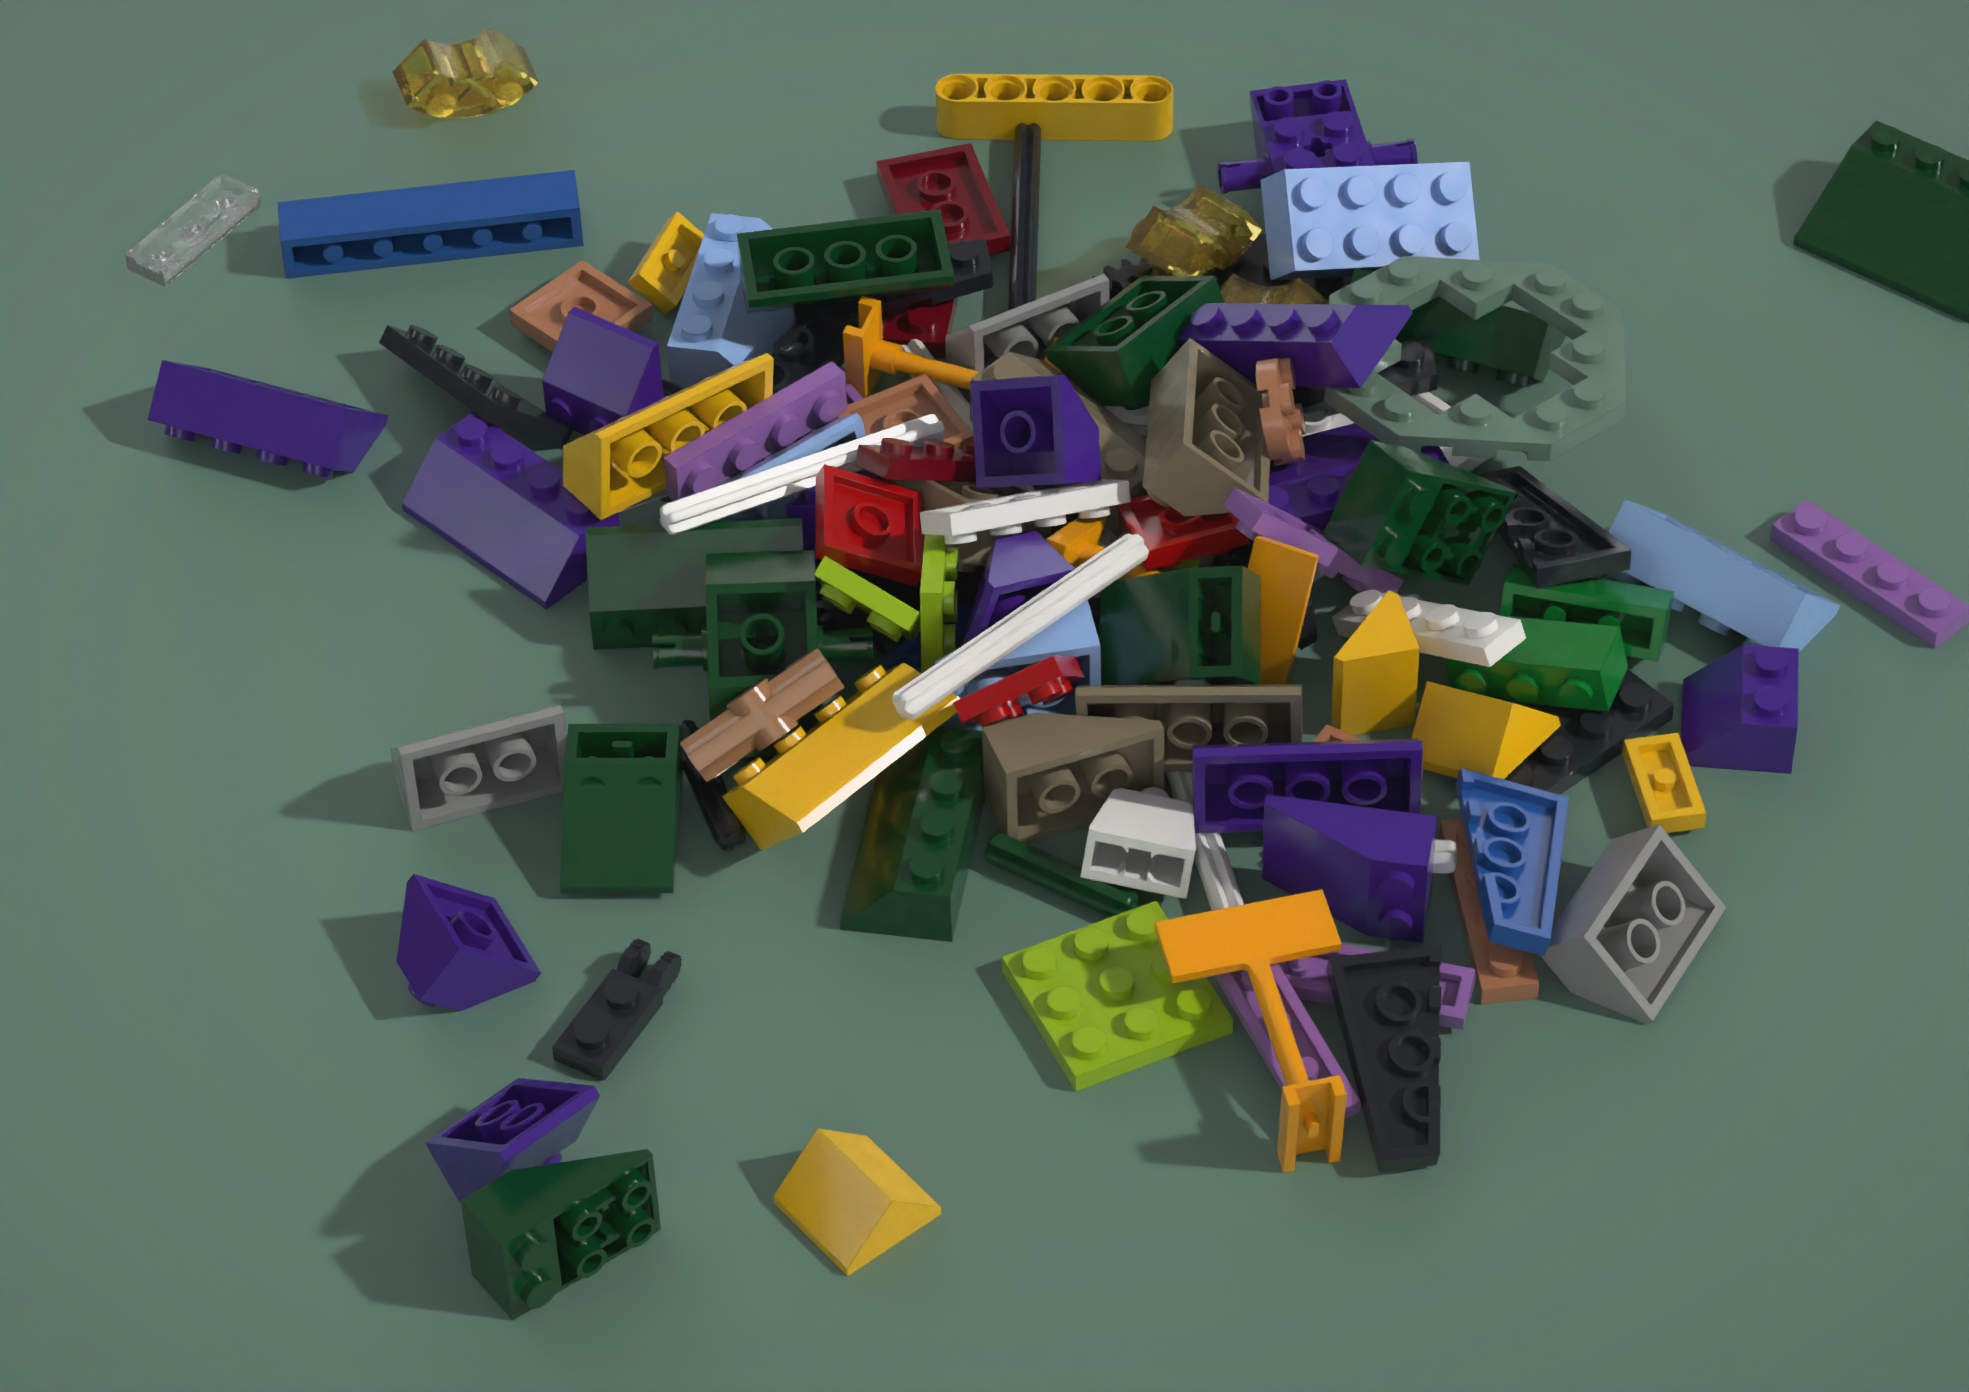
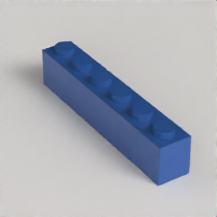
M575 170L277 202L280 243L286 279L584 246Z

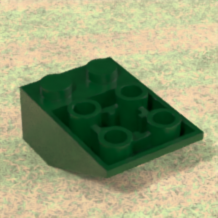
M1370 440L1322 534L1361 566L1469 585L1474 574L1480 568L1482 559L1498 528L1504 522L1506 513L1517 493L1508 487L1407 447Z
M1246 567L1186 568L1116 580L1100 591L1101 685H1260L1261 577Z
M568 724L563 783L561 893H674L684 774L682 746L680 745V724Z
M648 1149L510 1170L460 1200L472 1276L512 1320H515L531 1309L544 1306L558 1292L581 1278H588L594 1275L604 1264L630 1248L643 1245L654 1233L661 1230L653 1154Z

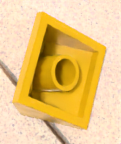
M1388 590L1334 657L1331 726L1355 736L1415 725L1420 648L1399 594Z
M1427 681L1411 739L1422 741V767L1424 770L1457 778L1460 769L1463 768L1504 780L1553 734L1561 724L1558 716L1512 702Z
M817 1128L773 1196L774 1204L847 1276L941 1215V1206L868 1136Z

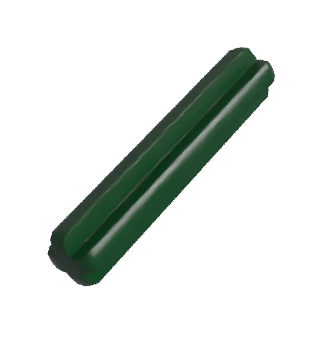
M1004 833L991 836L984 853L987 863L1108 917L1129 911L1138 905L1139 896L1135 891L1120 885L1081 878V867Z

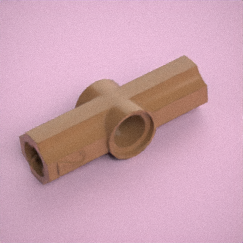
M817 647L812 652H808L790 664L771 680L765 678L726 705V711L680 741V745L697 771L708 782L732 765H735L738 760L754 749L759 752L784 736L799 724L797 722L799 718L845 688V686Z

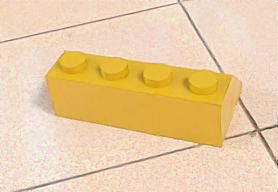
M765 353L734 365L563 445V486L600 520L667 489L663 457L772 396L774 358Z
M902 663L887 671L879 664L853 683L858 692L847 701L839 695L818 709L814 716L819 722L805 732L801 726H798L779 739L773 745L778 751L777 755L766 763L758 757L735 773L733 778L738 785L722 797L762 851L805 832L957 713L953 702L960 698L952 693L916 719H903L897 714L896 707L892 703V696L894 692L922 673L906 663Z

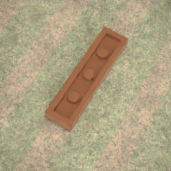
M1462 818L1440 820V840H1452L1457 847V865L1455 871L1449 874L1471 967L1475 969V983L1481 1005L1538 999L1539 981L1531 952L1514 950L1505 945L1488 941Z

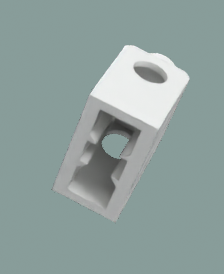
M1148 787L1141 792L1123 788L1113 789L1090 824L1080 877L1186 899L1196 851L1193 806L1187 801L1169 798L1164 790L1157 787Z

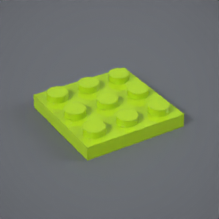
M1157 901L1001 957L1002 973L1076 1092L1233 1033V1017L1207 977L1172 984L1154 929L1155 922L1168 919Z

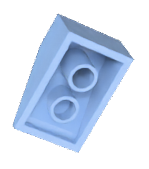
M1088 600L963 685L953 694L961 699L1052 655L1076 657L1084 678L1071 683L1074 693L1048 705H1043L1042 702L1032 705L1030 702L1021 707L1024 716L1032 713L1076 715L1075 688L1079 685H1101L1100 642ZM949 653V654H947L946 656H944V657H942V658L936 660V661H935V664H937L938 662H940L941 660H943L945 657H947V656L950 655L951 653ZM955 713L940 725V727L982 731L980 723H962L958 713Z

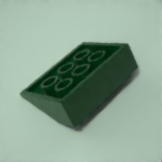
M1876 120L1849 148L1796 233L1793 245L1969 323V160Z

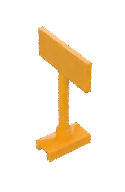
M861 296L858 302L859 328L846 325L843 331L846 381H849L863 398L872 395L883 372L895 375L897 371L915 376L926 374L930 380L971 391V378L978 374L979 371L905 352L902 345L883 340L881 301ZM1055 337L1052 344L1059 338ZM1045 356L1044 361H1046L1049 365H1051L1053 368L1059 371L1062 375H1065L1055 365H1053Z
M1107 517L1076 518L1046 538V541L1076 569L1106 548L1101 546ZM1258 535L1254 540L1248 569L1261 577L1260 685L1289 684L1319 555ZM1137 565L1117 580L1161 572L1153 569L1146 571L1144 566Z
M1323 889L1155 922L1154 929L1172 984L1240 970L1248 972L1286 1086H1282L1277 1156L1283 1173L1295 1171L1296 1155L1323 1149L1329 1164L1340 1162L1347 1098L1343 1081L1340 1075L1312 1081L1308 1079L1270 965L1341 951L1342 943Z

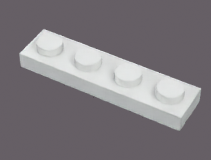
M1102 479L1101 481L1073 483L920 512L922 534L943 535L945 544H962L977 541V531L989 529L990 535L993 536L1022 532L1021 523L1034 521L1035 527L1062 525L1067 523L1066 514L1078 512V518L1104 517L1111 514L1110 506L1131 502L1129 481Z
M1366 590L1352 597L1350 604L1332 617L1338 636L1350 638L1386 593H1381L1378 590ZM1399 596L1419 645V653L1491 667L1526 639L1520 619L1499 616L1492 612H1479L1458 608L1451 604L1442 605L1422 601L1415 597Z

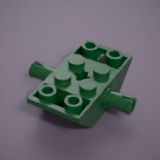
M815 550L706 554L707 628H702V633L652 634L653 668L703 666V672H708L709 717L711 721L727 710L726 705L750 687L765 678L771 680L790 664L808 652H812L817 647L828 662H873L872 626H867V628L823 629V624H817L816 578L813 575L815 573ZM758 643H769V648L760 650L758 649ZM820 705L797 720L799 724L793 729L801 726L806 732L819 721L814 716V713L820 709ZM778 740L759 752L754 749L738 761H753L758 757L762 761L770 760L778 754V751L773 746Z

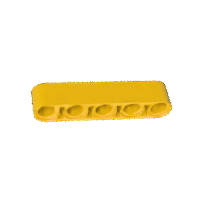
M950 74L942 77L935 86L937 130L941 135L951 139L1014 140L1015 128L1018 124L1030 125L1036 123L1041 128V140L1158 141L1168 137L1174 127L1173 85L1167 79L1160 76Z

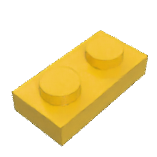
M677 211L666 220L627 283L666 315L676 307L685 293L704 234Z
M1679 733L1625 739L1623 758L1647 828L1660 824L1666 833L1705 828L1706 810Z

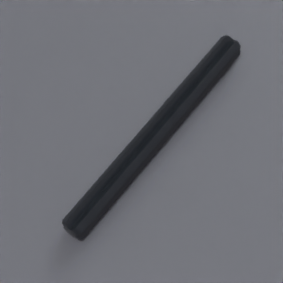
M1020 123L1015 128L1008 311L1036 300L1041 128L1036 123L1030 125Z

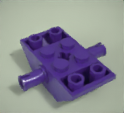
M1346 79L1326 80L1318 83L1286 87L1276 86L1269 89L1250 91V106L1257 159L1226 163L1218 162L1217 176L1221 194H1227L1228 192L1261 188V179L1284 169L1418 164L1417 149L1412 138L1405 141L1371 145L1370 141L1365 138Z

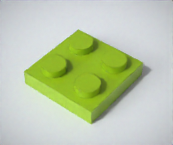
M925 534L920 586L922 673L934 666L936 660L956 650V624L948 623H958L959 591L956 590L955 581L948 580H957L958 547H948V544L944 542L943 535Z
M824 556L813 575L822 587L819 593L824 596L823 599L849 615L852 614L855 607L869 615L866 621L870 623L872 629L898 643L902 635L912 641L916 639L921 630L919 611Z

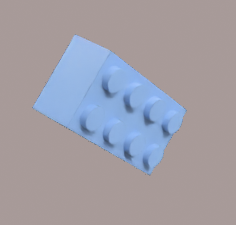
M1470 162L1284 169L1260 180L1270 280L1353 276L1355 268L1374 272L1403 256L1480 260Z

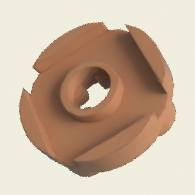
M1274 358L1257 361V391L1266 390V392L1262 393L1263 408H1259L1270 460H1274V466L1305 460L1302 435L1306 434L1305 419L1301 403L1294 404L1292 389H1296V380L1292 359Z

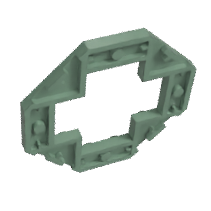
M1403 256L1329 295V304L1408 305L1411 311L1439 296L1474 320L1512 300L1572 339V341L1551 352L1549 369L1573 386L1514 419L1477 394L1436 414L1377 374L1400 361L1402 344L1394 339L1361 388L1325 387L1324 392L1325 403L1383 443L1407 447L1421 453V449L1425 446L1452 447V456L1495 458L1496 450L1521 451L1527 455V460L1551 461L1625 419L1627 398L1624 311L1551 264Z

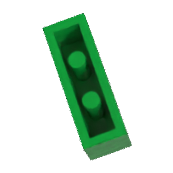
M1513 564L1504 582L1499 616L1619 626L1626 656L1659 661L1666 644L1674 591L1605 579H1581L1536 589L1522 566Z
M1521 617L1510 618L1521 620L1526 639L1491 667L1444 658L1452 688L1508 702L1606 712L1609 711L1628 669L1619 626Z

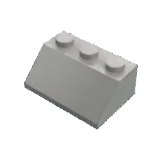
M1105 274L1099 275L946 335L947 363L980 372L1007 352L1044 360L1046 356L1044 350L1052 344L1055 337L1061 338L1109 301V279ZM959 388L970 401L971 391Z
M561 705L548 706L391 747L390 752L395 783L412 831L563 792L567 735L564 712Z
M1658 824L1610 841L1553 925L1551 940L1545 956H1540L1570 993L1644 1024L1653 1022L1726 910V906L1661 825Z

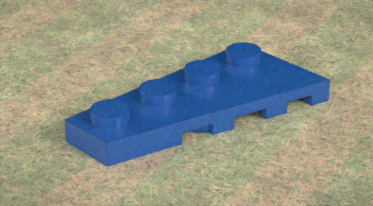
M1461 768L1455 787L1488 941L1505 945L1514 950L1545 956L1551 940L1569 797Z

